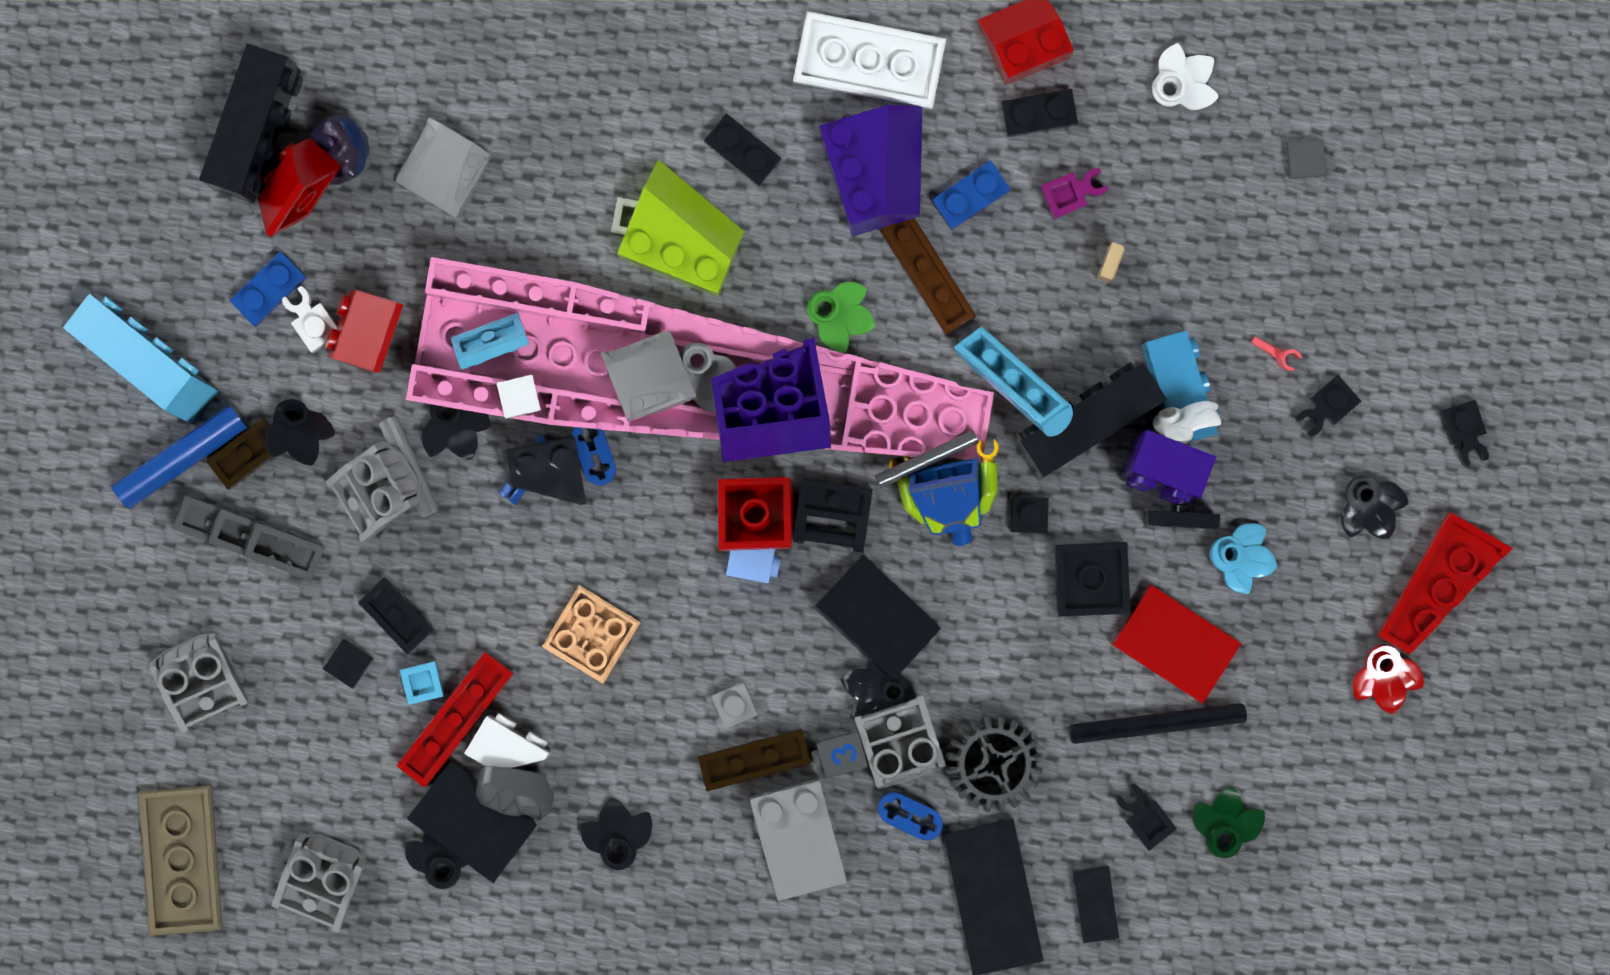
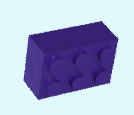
M1146 430L1134 436L1119 476L1127 479L1125 485L1141 492L1150 491V489L1160 492L1158 498L1175 505H1179V503L1184 504V502L1189 503L1191 500L1202 497L1217 456Z

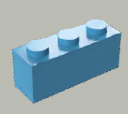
M1187 330L1148 341L1141 345L1149 372L1167 398V400L1159 404L1161 410L1169 407L1181 409L1192 403L1208 401L1206 393L1210 392L1209 381L1205 371L1199 372L1195 359L1200 357L1198 344L1194 337L1189 338ZM1218 426L1193 431V438L1190 442L1218 434L1216 429Z

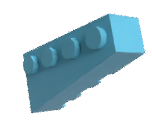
M89 294L63 328L163 410L194 425L219 391L197 374L199 369L183 357L178 360L171 353L174 349L158 337H155L153 340L145 333L148 331V328L132 316L128 320L121 316L120 313L123 308L113 300L105 296L101 301Z

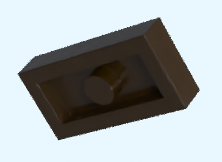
M266 418L259 420L206 461L227 490L233 489L273 458L265 446V431L270 425Z

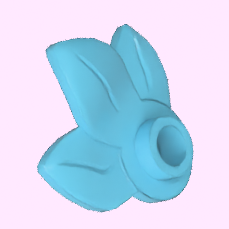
M1248 523L1239 525L1231 536H1222L1216 539L1210 548L1209 556L1212 564L1218 570L1223 571L1226 585L1235 592L1249 594L1253 583L1252 577L1268 576L1277 568L1274 555L1266 547L1261 546L1267 529L1260 524ZM1227 548H1231L1233 552L1230 560H1227L1225 557Z

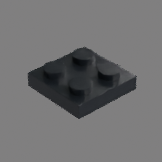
M1127 542L1054 545L1057 617L1131 614Z

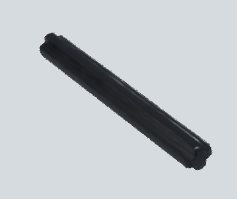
M1239 703L1077 723L1069 726V736L1072 743L1078 744L1240 724L1247 721V711L1245 705Z

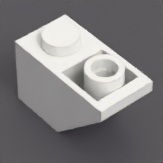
M498 713L496 718L492 715L486 716L464 754L486 767L513 768L545 760L552 751L545 747L548 741L531 731L525 736L514 729L517 725L515 721Z

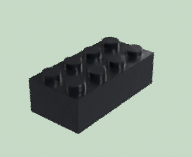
M246 43L199 181L214 191L254 204L256 197H259L266 187L263 185V181L266 178L264 174L268 163L273 164L279 152L280 145L276 143L280 129L285 130L291 118V110L288 109L291 97L298 96L303 83V77L299 75L301 70L287 56Z
M1132 362L1123 366L1109 376L1112 381L1109 385L1104 387L1100 381L1078 395L1082 402L1076 406H1073L1071 401H1068L1071 404L1073 416L1069 425L1060 434L1047 436L1034 424L1019 433L1022 440L1016 443L1015 446L1037 480L1048 476L1167 400L1144 363L1137 367H1134Z

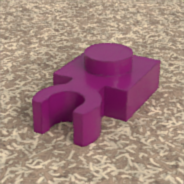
M1100 168L1089 170L1083 180L1080 181L1077 180L1075 173L1072 172L1040 186L1053 220L1087 207L1088 204L1084 196L1100 197L1107 192V185L1097 189L1092 187L1090 183L1092 177L1100 175Z

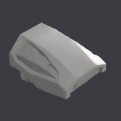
M428 118L418 142L398 173L395 182L457 219L492 156L472 141L445 125Z
M670 331L656 334L626 347L601 353L628 422L647 415L663 412L697 398Z
M385 441L372 445L361 455L345 464L326 481L327 486L333 489L360 534L358 537L361 542L369 540L398 516L421 502L420 480L403 452Z
M216 633L201 634L167 649L150 662L149 670L158 685L168 710L182 733L188 731L189 727L230 707L238 704L243 706L248 703L244 689L227 661Z
M923 695L911 701L854 718L877 789L894 786L946 767Z
M300 834L294 843L280 878L272 907L277 909L279 907L285 908L332 927L331 931L339 933L367 861L352 846L322 834Z

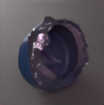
M344 115L331 116L318 123L309 138L341 165L330 185H340L356 178L364 170L369 156L367 134L354 121Z

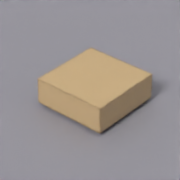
M1114 242L1109 245L1097 280L1109 283L1114 279L1125 250L1124 246Z

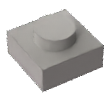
M744 682L711 696L724 729L758 716Z

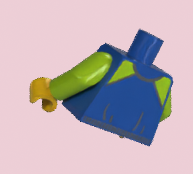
M994 439V451L986 455L982 451V440L978 442L977 452L983 457V463L979 464L978 458L924 468L911 474V477L909 475L897 481L904 510L919 523L927 525L931 534L950 533L952 543L955 546H963L973 540L971 529L981 526L982 515L990 511L998 491L997 463H994V457L999 452V443ZM904 456V460H905V461H907V460H909V459L912 458V457ZM895 458L891 459L889 468L897 465Z

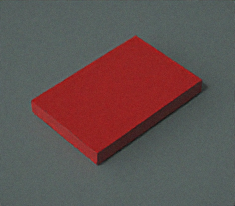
M1149 585L1111 645L1203 704L1242 643L1159 589Z

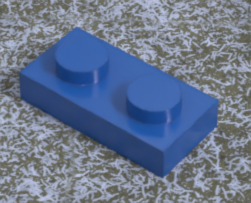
M989 161L932 199L931 202L950 230H953L1010 192L1011 189L993 162Z
M280 251L229 301L254 327H257L282 303V298L288 297L307 277Z

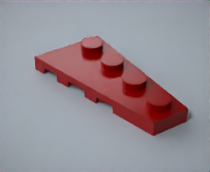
M1447 512L1379 630L1377 637L1404 653L1411 654L1440 625L1446 615L1454 607H1457L1477 583L1482 581L1492 571L1491 569L1513 548L1452 512Z

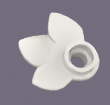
M1178 43L1170 46L1162 53L1158 61L1159 75L1152 83V95L1159 104L1166 107L1180 104L1189 110H1200L1212 105L1218 99V94L1205 84L1213 70V57L1196 55L1186 58L1182 47ZM1164 84H1173L1176 88L1175 94H1165L1163 91Z
M1202 401L1189 404L1181 409L1176 407L1165 408L1153 419L1154 429L1162 436L1188 444L1193 438V431L1221 425V419L1216 412L1218 404L1211 401Z

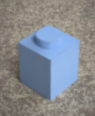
M775 549L730 551L726 575L769 584L770 577L777 578L781 557L774 555Z

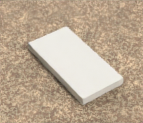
M807 11L793 83L910 106H921L932 110L946 39Z

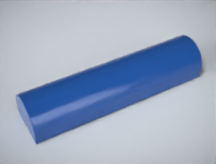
M229 405L112 485L111 489L123 505L131 509L249 428L248 423L235 405Z

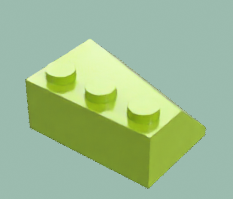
M658 159L642 190L617 255L621 260L712 296L719 297L745 231Z

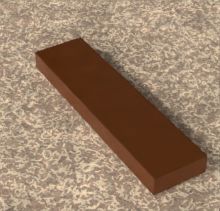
M915 218L879 229L945 335H948L976 317V314Z

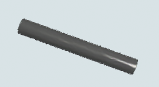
M971 430L875 475V478L880 488L886 487L978 444V439L974 431Z

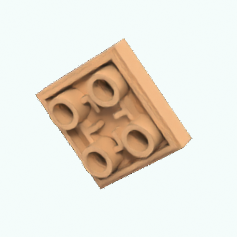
M579 585L542 647L604 684L641 622Z

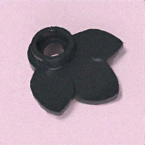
M288 399L276 406L273 413L274 422L267 427L264 438L266 449L272 457L281 456L288 451L289 455L298 463L312 466L319 455V440L332 438L335 432L332 424L322 413L308 411L303 402L297 399ZM293 414L297 421H289L285 415Z
M431 405V419L422 429V441L426 453L429 457H435L448 447L458 457L472 460L478 448L476 432H481L491 427L488 414L455 409L452 417L445 418L442 415L443 406Z
M1357 476L1346 486L1345 497L1347 504L1341 513V525L1349 537L1356 536L1365 528L1377 538L1389 539L1396 527L1394 511L1407 506L1409 503L1405 492L1393 482L1378 483L1370 476ZM1365 488H1368V497L1364 500H1361V491Z
M867 659V669L852 670L840 679L845 690L854 699L858 700L852 709L851 719L855 720V717L868 715L908 702L911 697V687L908 681L900 675L891 681ZM891 685H896L900 689V695L896 699H890L886 694L887 688Z
M610 798L604 804L598 823L585 822L581 824V836L585 846L589 850L601 854L604 864L613 870L628 868L636 858L637 849L648 843L652 833V818L649 812L639 813L631 817L626 807L615 798ZM621 845L625 848L626 853L623 858H615L613 856L612 848L614 846Z
M425 833L423 834V842L409 841L405 843V855L409 865L413 869L425 873L428 883L437 889H447L455 885L460 878L461 868L467 866V864ZM446 864L449 866L450 872L446 877H439L436 874L438 865Z

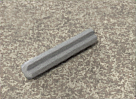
M392 416L382 420L379 426L386 442L403 452L421 482V502L415 505L419 516L423 518L436 513L438 507L398 418Z

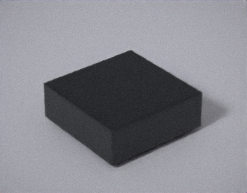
M342 639L323 667V670L354 689L374 658L347 640Z

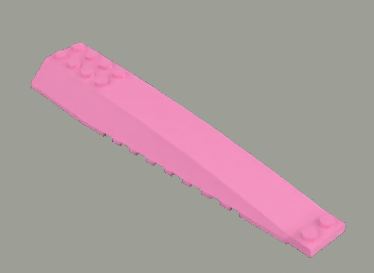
M431 257L425 294L427 295L416 360L415 364H412L406 400L504 417L497 383L533 375L541 411L513 417L512 419L556 426L719 440L716 413L703 409L694 400L663 412L654 413L628 422L601 353L626 347L656 334L670 331L679 354L691 343H703L711 348L714 355L727 357L738 368L748 363L760 364L772 359L775 352L783 349L789 352L803 346V343L755 329L725 323L721 320L691 314L683 310L664 307L645 300L626 297L618 293L576 282ZM518 312L529 345L489 359L479 365L461 370L451 337ZM816 346L830 419L831 448L825 449L916 457L973 430L978 442L982 440V451L984 453L994 392L961 387L956 382ZM699 354L693 355L690 363L693 367L699 368L704 364V358ZM977 444L948 457L963 461L978 458L979 463L983 462V457L977 452Z

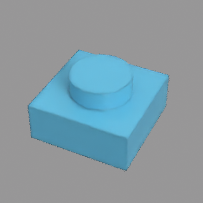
M437 661L400 670L408 705L445 696Z

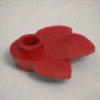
M1382 644L1373 647L1368 652L1365 667L1358 671L1353 678L1352 689L1356 700H1364L1373 696L1375 702L1382 710L1389 714H1394L1403 705L1406 698V690L1422 689L1424 679L1419 666L1413 660L1401 658L1400 653L1394 647ZM1385 658H1389V665L1386 668H1380V662Z

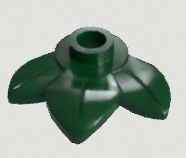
M1228 786L1217 794L1212 806L1201 802L1195 803L1192 819L1195 828L1206 837L1208 850L1216 857L1230 858L1238 853L1242 843L1253 841L1258 837L1264 825L1265 811L1261 809L1244 810L1240 795L1233 786ZM1222 833H1227L1230 837V842L1225 847H1221L1217 843V838Z

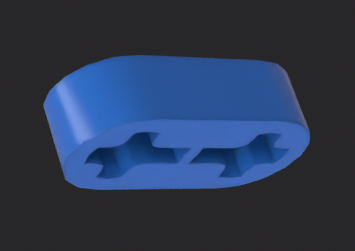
M574 427L572 436L575 437L578 458L586 479L598 486L609 484L615 478L617 470L605 431L591 429L592 431L597 430L599 436L594 438L596 450L590 451L588 443L586 441L580 442L579 436L584 434L583 428ZM598 454L601 463L609 464L610 470L605 472L606 478L600 480L598 475H591L590 470L595 468L593 455Z
M895 791L886 793L879 800L878 813L887 824L925 841L933 840L941 833L943 827L942 818L933 808ZM895 798L900 799V807L909 812L907 818L900 814H895L893 818L888 817V809L884 807L886 801L892 803ZM913 814L921 818H925L927 814L933 815L932 822L936 825L934 831L928 829L925 834L921 833V826L911 820Z

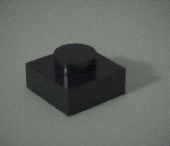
M1013 496L1011 532L1048 534L1049 498Z

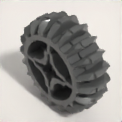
M984 715V727L980 728L978 722L975 719H971L970 725L974 731L969 734L966 729L960 727L958 732L965 738L963 742L960 743L956 739L950 740V744L958 748L957 754L947 752L945 757L956 761V765L948 766L945 769L947 774L958 773L959 777L952 779L950 785L952 788L958 787L961 784L964 785V788L958 794L960 799L966 798L971 793L973 794L970 800L971 807L975 808L980 799H983V810L985 812H990L992 801H996L999 812H1004L1005 805L1003 800L1009 799L1012 807L1016 808L1019 806L1018 801L1014 797L1017 793H1020L1026 800L1030 798V794L1023 789L1026 784L1037 788L1038 782L1029 777L1031 773L1042 774L1043 769L1038 766H1032V761L1041 760L1043 756L1038 752L1030 753V749L1036 747L1038 741L1031 739L1025 742L1023 739L1029 735L1030 730L1025 727L1017 734L1015 730L1019 722L1016 719H1012L1008 728L1004 727V715H998L996 725H992L989 715ZM993 733L1003 734L1012 738L1018 745L1011 749L998 751L992 747L986 735ZM977 741L982 753L979 763L965 771L966 753L972 743ZM986 746L991 754L995 753L996 758L999 755L1004 758L999 764L1000 773L1003 777L1002 780L996 772L993 773L992 769L989 772L983 769L989 763V755L985 749ZM1023 755L1022 773L1017 782L1011 786L1007 776V768L1017 757ZM984 776H992L996 779L1002 792H984L973 786L970 781Z

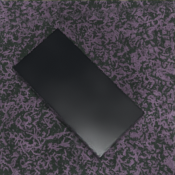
M1109 866L1072 870L1082 942L1090 943L1119 939Z

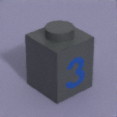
M858 730L817 741L818 750L811 751L816 771L824 770L826 778L868 767Z

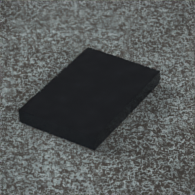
M864 555L854 563L813 607L891 681L896 679L941 629Z
M450 761L406 819L494 884L537 827V824L525 815L508 816L482 805L478 798H476L478 780Z

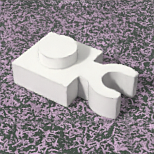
M300 286L297 289L302 294L303 299L299 305H293L286 296L282 298V302L286 309L298 314L299 318L291 322V324L310 352L314 353L326 344L330 330L332 328L337 330L338 326L322 303L313 308L311 307L310 293Z

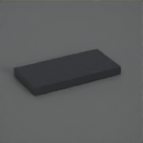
M1014 819L943 833L972 974L981 975L1043 962V954Z

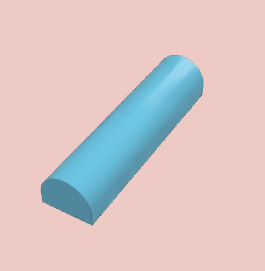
M982 326L954 346L956 354L1047 436H1056L1069 425L1073 416L1071 404Z

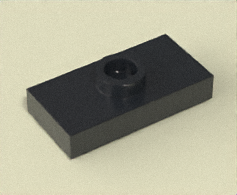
M1171 505V512L1144 511L1145 526L1218 529L1220 527V514L1193 513V506Z

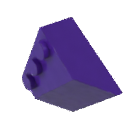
M885 105L819 125L821 141L851 237L920 217L923 107Z
M814 337L803 341V346L787 352L783 349L775 352L772 359L760 364L748 363L711 378L723 462L831 448L830 419Z

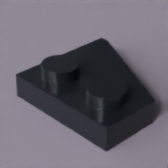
M570 435L502 450L509 486L579 505L586 504L574 436Z

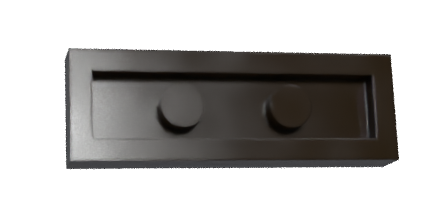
M802 729L698 756L706 791L811 764Z

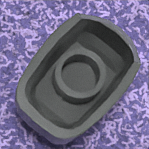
M488 766L480 770L476 786V798H478L482 805L508 816L529 815L540 821L553 808L554 793L546 775L512 768Z

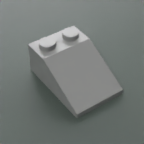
M820 778L750 796L757 830L778 901L847 883Z

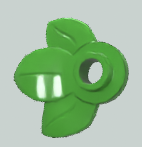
M844 282L832 291H818L808 301V316L818 325L820 340L833 351L846 353L849 346V335L865 334L872 331L876 326L870 312L860 304L867 288L858 283ZM828 302L832 307V311L828 315L820 314L818 311L820 303Z

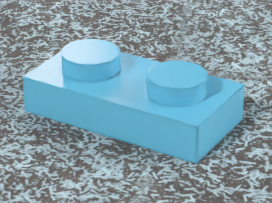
M518 312L451 337L461 370L479 365L484 361L529 345Z

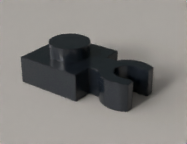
M1338 374L1309 398L1316 407L1301 411L1295 420L1298 423L1307 416L1313 418L1315 422L1314 428L1307 433L1311 437L1317 435L1322 430L1326 418L1332 425H1335L1362 401Z
M1476 400L1439 411L1450 445L1461 443L1462 448L1459 452V460L1464 467L1471 465L1468 458L1471 450L1478 451L1481 461L1489 459L1487 448L1479 443L1477 438L1487 434Z
M1131 784L1130 787L1136 795L1135 800L1132 803H1125L1120 795H1117L1115 800L1122 809L1132 812L1133 816L1125 822L1145 848L1150 851L1175 832L1177 828L1154 799L1145 805L1143 802V791L1139 786Z

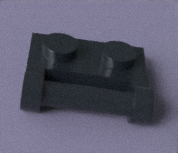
M802 479L793 543L803 544L804 541L851 547L853 552L864 553L873 489ZM807 516L857 523L856 532L854 534L806 527Z

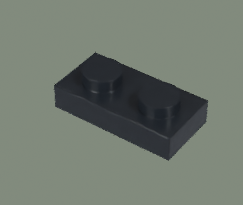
M1072 89L1001 102L1007 138L1078 125Z
M727 113L704 140L706 145L758 187L761 186L782 160L780 156Z
M383 578L358 602L407 655L435 630L387 578Z

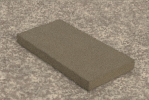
M212 785L138 792L149 936L222 930L223 920Z

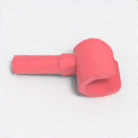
M1257 336L1251 342V344L1274 357L1278 367L1282 370H1295L1285 362L1288 354H1291L1296 359H1302L1301 354L1297 350H1281Z

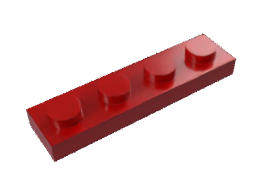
M487 651L484 652L396 766L423 788H426L515 673Z

